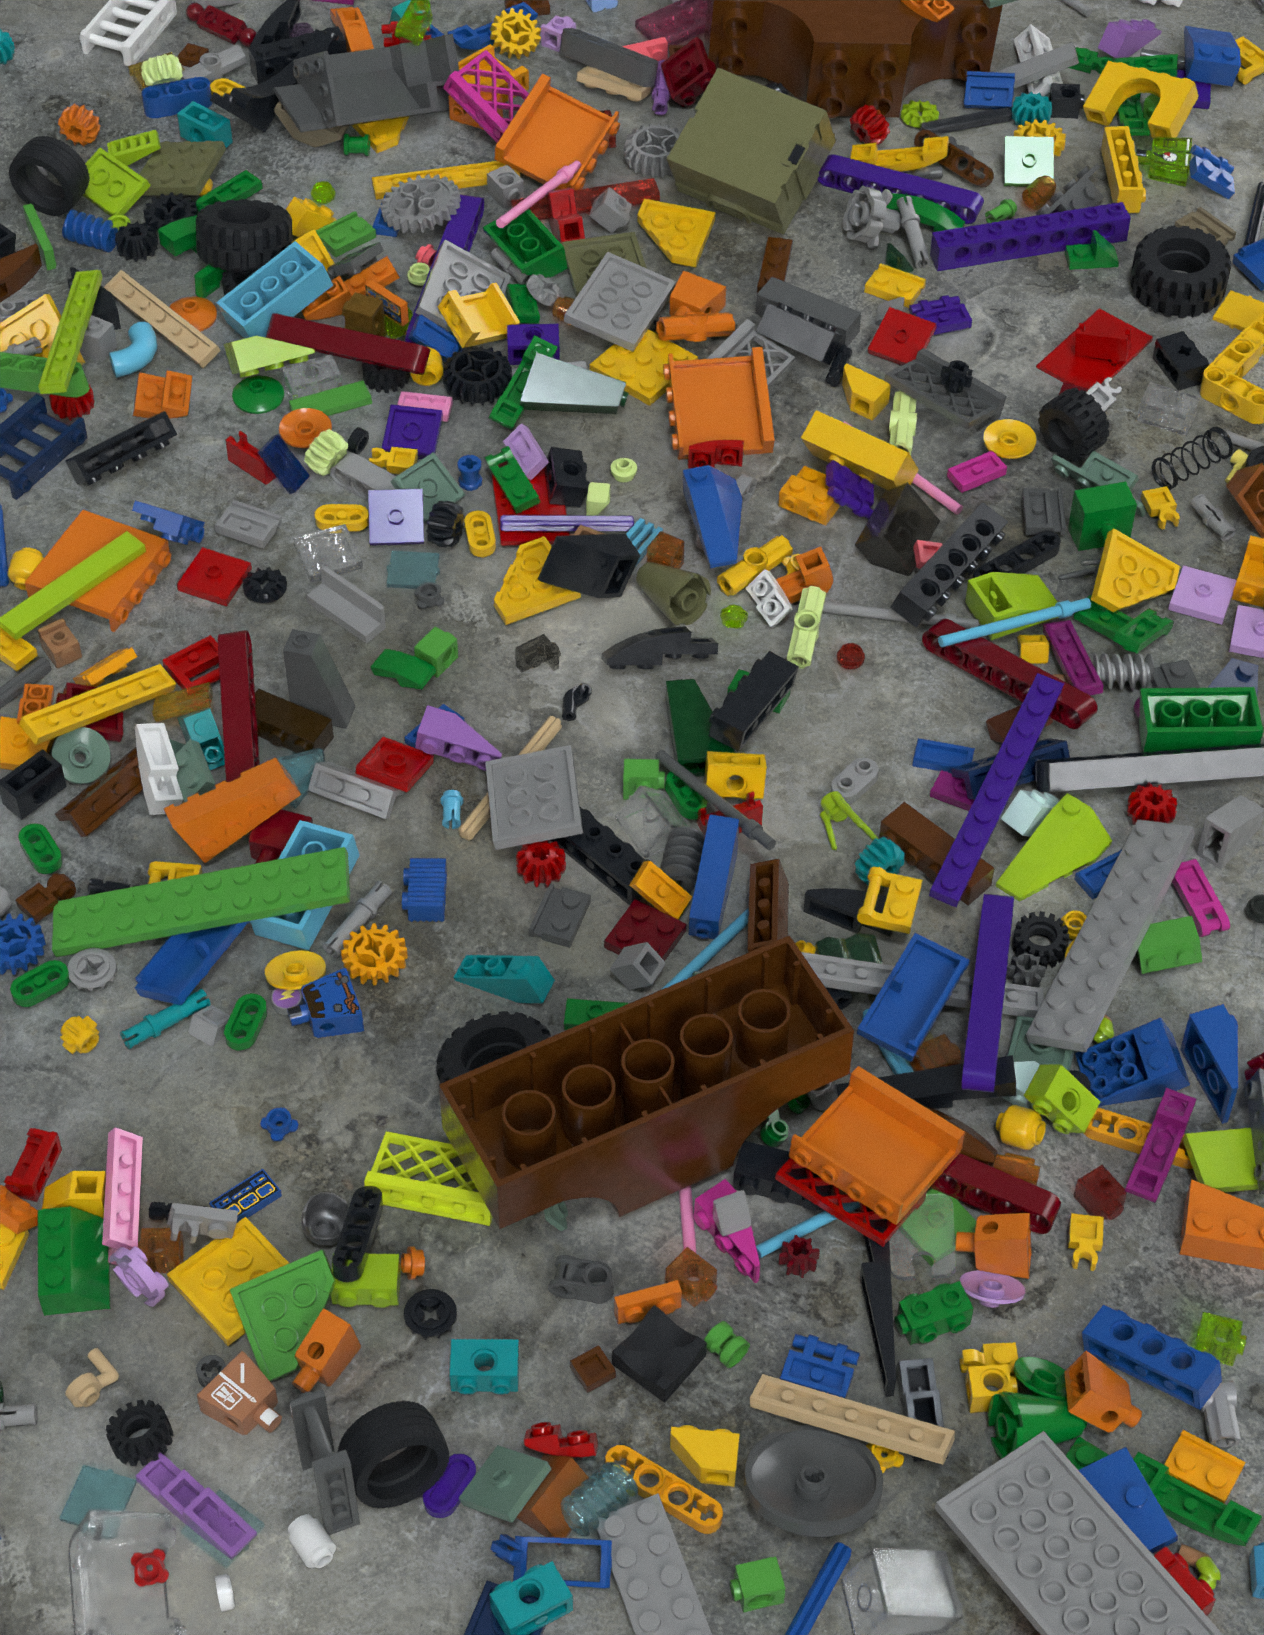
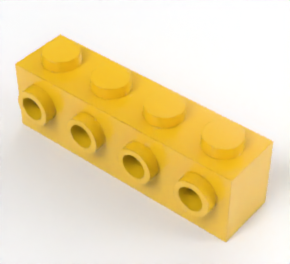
M1129 126L1104 127L1101 153L1113 203L1123 202L1128 213H1140L1141 203H1144L1146 200V189L1142 184V173L1139 171L1138 156L1135 155L1134 140L1131 138Z

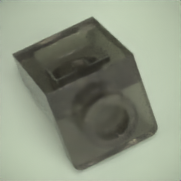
M545 634L515 647L516 667L521 673L531 668H536L543 662H546L553 671L559 669V657L561 656L559 647L555 642H550Z

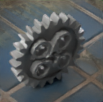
M427 174L425 178L417 175L416 180H412L409 177L407 178V183L398 182L399 187H391L392 192L385 193L386 198L381 199L382 205H380L384 222H387L388 227L393 226L394 231L401 228L402 233L411 229V233L414 234L417 229L424 233L427 227L434 230V225L443 226V220L450 221V215H456V209L460 208L459 202H461L458 187L454 185L453 180L448 181L446 176L440 179L439 174L431 178L430 174Z

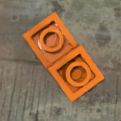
M900 0L920 16L937 23L955 9L947 0Z
M24 685L23 698H20L17 724L20 723L21 717L52 705L54 697L53 685Z

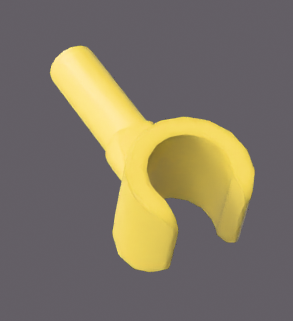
M1240 449L1235 451L1230 459L1234 466L1225 479L1226 483L1231 480L1237 470L1243 469L1246 466L1248 455Z

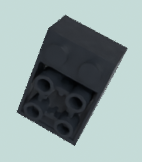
M626 534L556 536L538 580L596 598L621 597L641 555Z

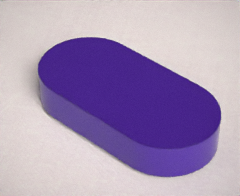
M453 1454L450 1456L448 1466L442 1477L423 1494L424 1508L429 1515L435 1518H445L456 1510L460 1504V1495L476 1475V1465L472 1458L465 1454Z

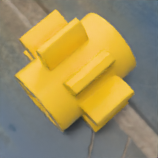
M80 1016L69 1018L61 1028L62 1036H60V1039L64 1041L62 1046L71 1054H74L76 1051L80 1054L90 1052L99 1041L98 1034L100 1031L96 1029L98 1024L89 1016L84 1017V1019Z

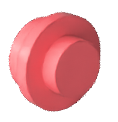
M428 244L426 247H420L415 257L418 260L417 263H425L429 267L432 265L437 252L433 249V245Z

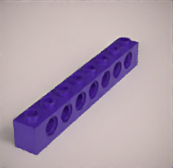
M1123 202L937 231L932 232L930 257L936 270L944 271L1065 251L1066 245L1091 244L1093 230H1096L1110 243L1127 241L1131 217Z

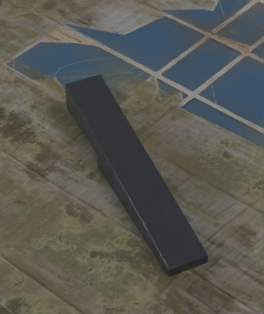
M1013 1055L998 1058L994 1093L962 1090L964 1063L878 1077L919 1104L933 1109L953 1107L954 1100L1016 1096V1075ZM849 1082L836 1084L838 1097L849 1086Z
M866 1206L867 1212L873 1211L872 1209ZM886 1219L869 1220L871 1227L882 1234L888 1228ZM863 1235L869 1262L861 1264L860 1284L885 1397L894 1396L896 1385L890 1243L888 1241L882 1247Z

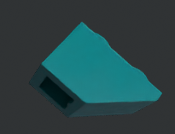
M202 708L178 717L177 719L186 743L190 739L199 742L209 769L212 770L225 765L224 744L211 709Z

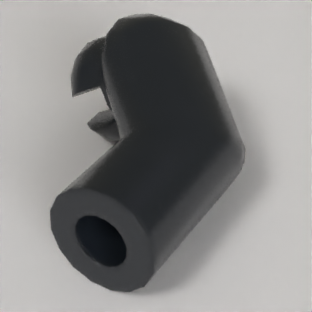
M581 683L564 694L562 718L564 720H575L577 707L589 700L592 689L588 684Z

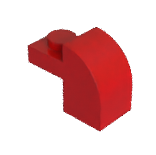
M573 188L547 192L550 209L548 217L554 237L561 244L566 241L585 239L582 216L577 214Z

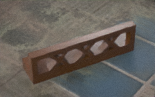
M137 747L133 748L56 812L55 816L58 820H70L80 836L86 837L143 789L138 764Z

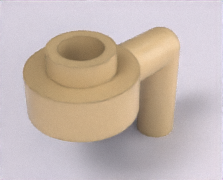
M98 1348L91 1350L87 1357L101 1374L96 1377L93 1373L82 1374L66 1390V1397L75 1407H88L94 1404L100 1396L101 1389L116 1382L119 1378L116 1369Z

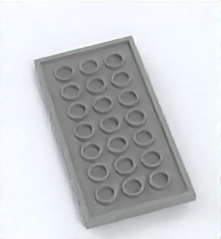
M1044 1431L936 1502L935 1510L1040 1635H1223Z

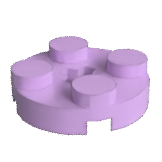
M134 1246L131 1250L120 1247L109 1257L110 1263L116 1261L117 1266L113 1270L123 1285L135 1297L143 1294L149 1298L144 1302L146 1305L153 1307L165 1297L164 1290L169 1287L167 1280L159 1272L154 1273L146 1264L148 1261L146 1255L138 1247Z

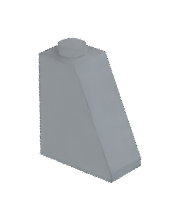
M1239 795L1209 814L1205 819L1197 855L1222 870L1261 828L1264 808L1260 807L1256 802Z

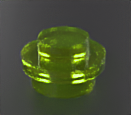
M326 181L317 182L311 190L312 200L320 204H327L334 200L336 196L335 189Z
M729 605L721 610L720 618L724 626L738 629L742 628L744 622L748 620V613L739 605Z

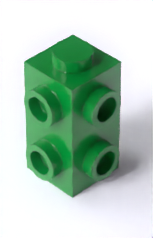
M960 1281L952 1284L942 1283L931 1291L920 1295L913 1293L899 1301L897 1316L894 1317L899 1334H905L910 1345L919 1342L924 1344L950 1331L958 1333L966 1329L968 1325H971L974 1308Z

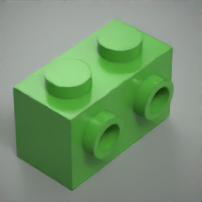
M1192 916L1150 924L1136 952L1142 974L1203 962L1200 939Z

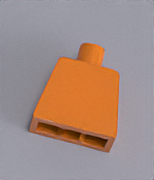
M683 271L670 295L669 314L671 316H684L686 312L691 311L705 312L707 314L718 313L726 305V286Z
M1030 1213L980 1215L976 1220L975 1233L957 1231L956 1251L974 1252L976 1268L979 1271L1029 1279L1032 1255Z
M323 1308L294 1356L301 1368L292 1382L298 1390L303 1393L310 1392L317 1381L328 1387L335 1382L362 1347L351 1324Z
M1085 1351L1064 1372L1068 1412L1106 1432H1113L1122 1422L1130 1428L1138 1424L1142 1417V1411L1131 1404L1129 1384L1090 1352Z

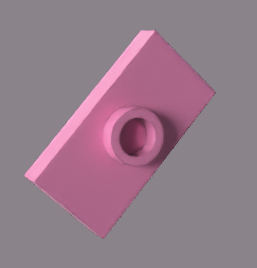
M401 391L397 405L442 410V421L448 422L453 399L447 396Z

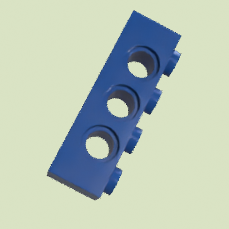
M1103 1305L1082 1331L1084 1352H1090L1100 1361L1199 1410L1203 1408L1222 1382L1220 1361L1212 1354L1196 1350L1179 1338H1172L1159 1332L1150 1324H1143L1130 1318L1121 1310H1114Z

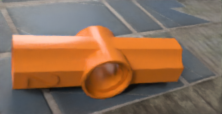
M691 311L686 312L684 316L659 317V321L656 322V332L662 341L684 339L701 342L706 341L707 337L730 336L735 331L733 314L729 312L707 314L705 312Z

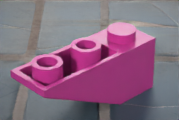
M724 1179L695 1199L693 1217L696 1224L702 1230H707L714 1237V1242L719 1250L723 1253L727 1252L734 1259L739 1272L744 1276L748 1275L754 1283H757L760 1276V1261L752 1226L730 1235L722 1236L713 1220V1201L737 1192Z

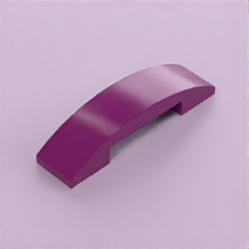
M1166 1088L1138 1161L1135 1163L1126 1185L1125 1192L1156 1203L1187 1128L1197 1100L1196 1098Z

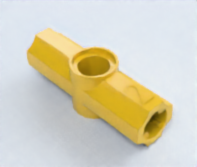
M783 535L780 537L776 536L760 548L752 547L747 549L741 561L717 576V583L721 591L727 596L735 595L747 587L764 569L770 571L782 563L785 557L792 556L793 548L789 540Z

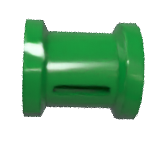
M345 133L344 155L349 156L350 153L369 156L370 135L365 134L364 137L350 136Z

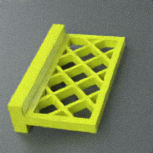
M385 1132L371 1171L367 1172L364 1180L365 1186H373L381 1190L383 1205L490 1226L493 1218L479 1192L472 1190L476 1188L473 1181L466 1182L461 1174L467 1172L464 1165L455 1168L450 1162V1159L458 1156L452 1144ZM390 1143L401 1145L406 1150L393 1156L389 1151ZM427 1150L435 1152L437 1156L424 1162L419 1154ZM412 1157L418 1165L404 1170L399 1162ZM443 1163L448 1171L435 1177L430 1168ZM393 1166L398 1174L388 1175L380 1173V1171ZM424 1172L429 1180L419 1181L410 1179V1177ZM455 1178L460 1186L454 1188L444 1186L441 1183Z

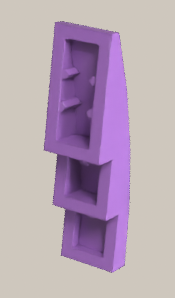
M161 1452L158 1454V1460H151L135 1475L136 1481L164 1507L230 1559H233L257 1536V1532L209 1487L205 1489L185 1469L181 1471Z

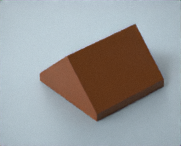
M544 1454L541 1459L548 1462L551 1471L516 1518L545 1537L567 1538L598 1497L600 1490L572 1457Z

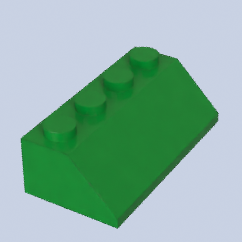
M1255 687L1140 688L1139 733L1142 752L1260 744L1264 730Z

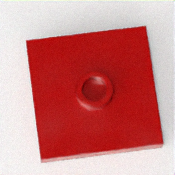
M889 307L868 347V353L893 363L904 365L915 360L919 350L927 348L937 328L936 323Z
M202 547L178 581L177 590L227 606L242 585L243 580L246 579L248 572L252 570L251 562Z
M382 737L356 765L355 774L408 792L433 764L434 755Z

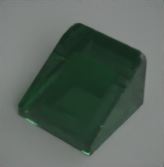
M887 243L885 263L890 267L907 273L913 272L914 269L905 256L891 243Z

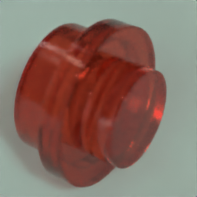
M855 643L844 644L837 652L838 664L846 669H857L865 661V654L862 648Z

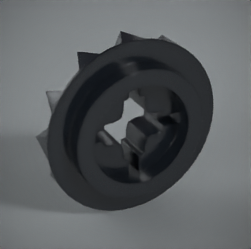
M270 567L266 570L257 568L255 573L248 572L247 578L243 580L244 594L250 600L258 603L276 601L287 590L286 576H283L279 569L272 571ZM266 580L269 581L262 589L260 584H263Z
M436 1289L419 1291L405 1305V1325L410 1328L413 1335H421L425 1340L432 1336L440 1338L447 1330L451 1331L452 1325L457 1320L456 1304L443 1291ZM434 1310H437L436 1320H434L433 1318H429L427 1321L425 1320V1314L423 1311L431 1313Z

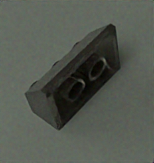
M907 482L883 493L855 546L870 564L909 576L916 566L913 549L917 540L930 541L940 520Z

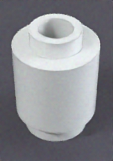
M305 1514L295 1519L289 1525V1541L306 1567L322 1568L331 1562L336 1545L318 1519L313 1518L310 1514Z

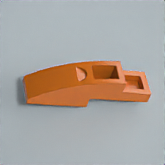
M359 7L330 9L333 23L336 27H339L346 39L347 52L374 49L368 27Z
M388 256L346 281H343L340 275L331 280L333 286L301 311L306 320H319L342 315L345 302L349 301L355 292L365 295V283L370 279L385 287L400 277Z

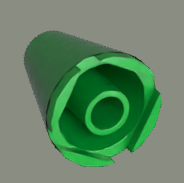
M1003 1391L999 1392L1000 1394H994L989 1404L988 1426H995L996 1437L990 1438L996 1454L1001 1459L1043 1431L1057 1445L1081 1436L1088 1423L1068 1412L1067 1400Z

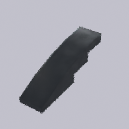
M286 0L264 22L249 48L280 41L281 39L292 38L301 15L300 0Z

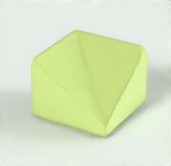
M590 482L586 500V515H598L610 502V484Z

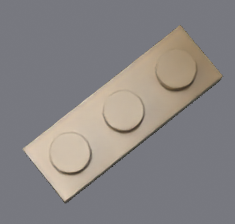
M586 66L577 73L576 81L584 83V86L588 88H601L611 95H624L630 101H641L650 95L651 87L636 85L590 66Z

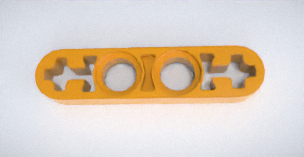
M1097 1108L1083 1134L1092 1140L1140 1154L1152 1124ZM1094 1120L1100 1121L1098 1127L1092 1126ZM1110 1124L1114 1125L1112 1133L1108 1132ZM1122 1128H1129L1135 1132L1136 1136L1126 1139L1118 1131ZM1182 1140L1172 1165L1193 1169L1189 1157L1185 1155L1186 1149Z
M616 1445L607 1451L605 1470L607 1475L644 1499L659 1493L665 1511L698 1532L711 1534L721 1527L723 1509L721 1504L714 1498L630 1447ZM626 1459V1466L623 1464L618 1468L614 1466L615 1460ZM631 1470L635 1472L633 1477H631ZM644 1474H654L658 1477L659 1482L653 1487H645L639 1480ZM681 1491L687 1495L688 1500L682 1505H675L669 1501L668 1497L672 1492ZM694 1501H697L696 1508H692ZM713 1512V1519L701 1520V1513Z

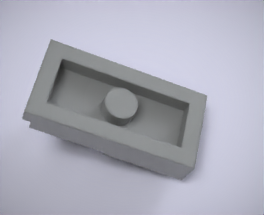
M172 1203L167 1219V1225H170L171 1230L170 1239L177 1241L179 1231H186L190 1234L189 1243L196 1242L198 1233L213 1239H232L237 1224L238 1211Z

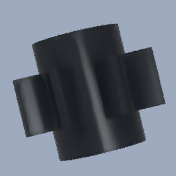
M954 360L950 362L949 367L942 366L940 384H943L945 389L951 393H961L964 387H971L973 370L969 369L965 362Z

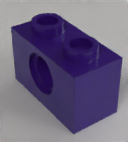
M559 323L507 325L508 361L510 365H520L523 355L534 335L557 346L558 348L553 358L560 360Z

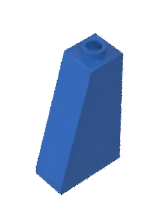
M711 814L709 816L689 915V935L697 936L701 939H715L720 934L738 854L739 819Z

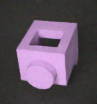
M556 15L547 24L541 25V45L559 52L563 29H576V23L568 16L559 17Z

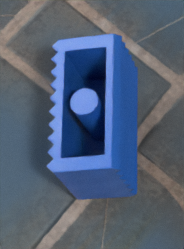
M410 858V867L404 868L403 873L404 886H408V892H402V910H408V920L411 922L414 920L417 922L420 920L423 922L426 920L429 922L432 920L443 922L445 920L447 884L446 858Z

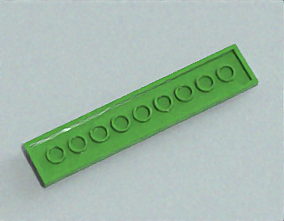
M345 847L58 901L59 903L54 906L52 951L56 957L77 954L89 948H109L350 902L348 852Z

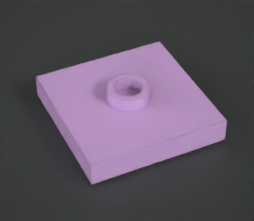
M1183 566L1168 610L1222 625L1233 595L1236 580Z
M1238 605L1229 652L1264 658V610Z

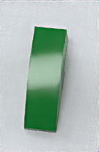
M197 215L171 222L159 228L160 245L175 257L190 248L197 253Z

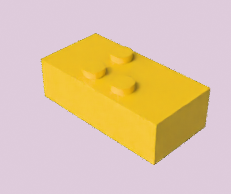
M817 410L801 436L802 441L813 456L828 463L834 460L842 466L848 467L860 477L903 498L919 470L909 452Z

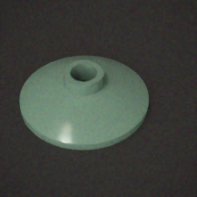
M81 727L60 735L52 748V757L62 764L65 780L75 784L94 782L106 772L110 763V749L102 735L90 728ZM79 753L83 754L85 757V761L81 763L77 762L75 760V755Z

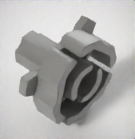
M861 186L860 190L853 191L843 217V229L848 231L847 238L867 243L868 248L874 249L878 246V234L880 231L892 234L894 231H898L901 225L900 213L886 208L892 199L890 190L885 189L881 193L877 189Z

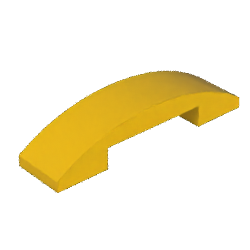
M949 137L924 138V144L921 147L878 150L876 143L852 145L850 159L899 172L919 169L936 163L947 156Z

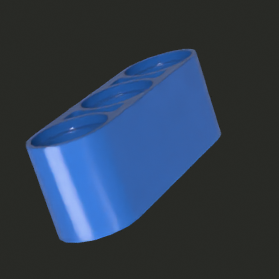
M194 77L152 85L142 90L144 113L149 118L177 115L178 112L193 101L206 108L212 105V102L209 101L212 96L210 81L205 77Z

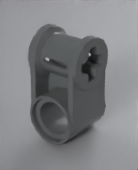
M560 1255L556 1258L555 1266L557 1270L554 1280H551L548 1286L550 1293L563 1299H577L595 1304L605 1303L612 1298L614 1294L612 1270L606 1263L579 1259L570 1255ZM595 1281H603V1282H604V1283H602V1284H593V1282H595Z

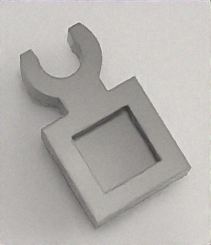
M1107 377L1101 384L1099 382L1095 383L1087 391L1088 395L1091 394L1095 401L1099 402L1103 412L1117 400L1115 397L1122 390L1120 386L1117 389L1110 387L1111 377Z

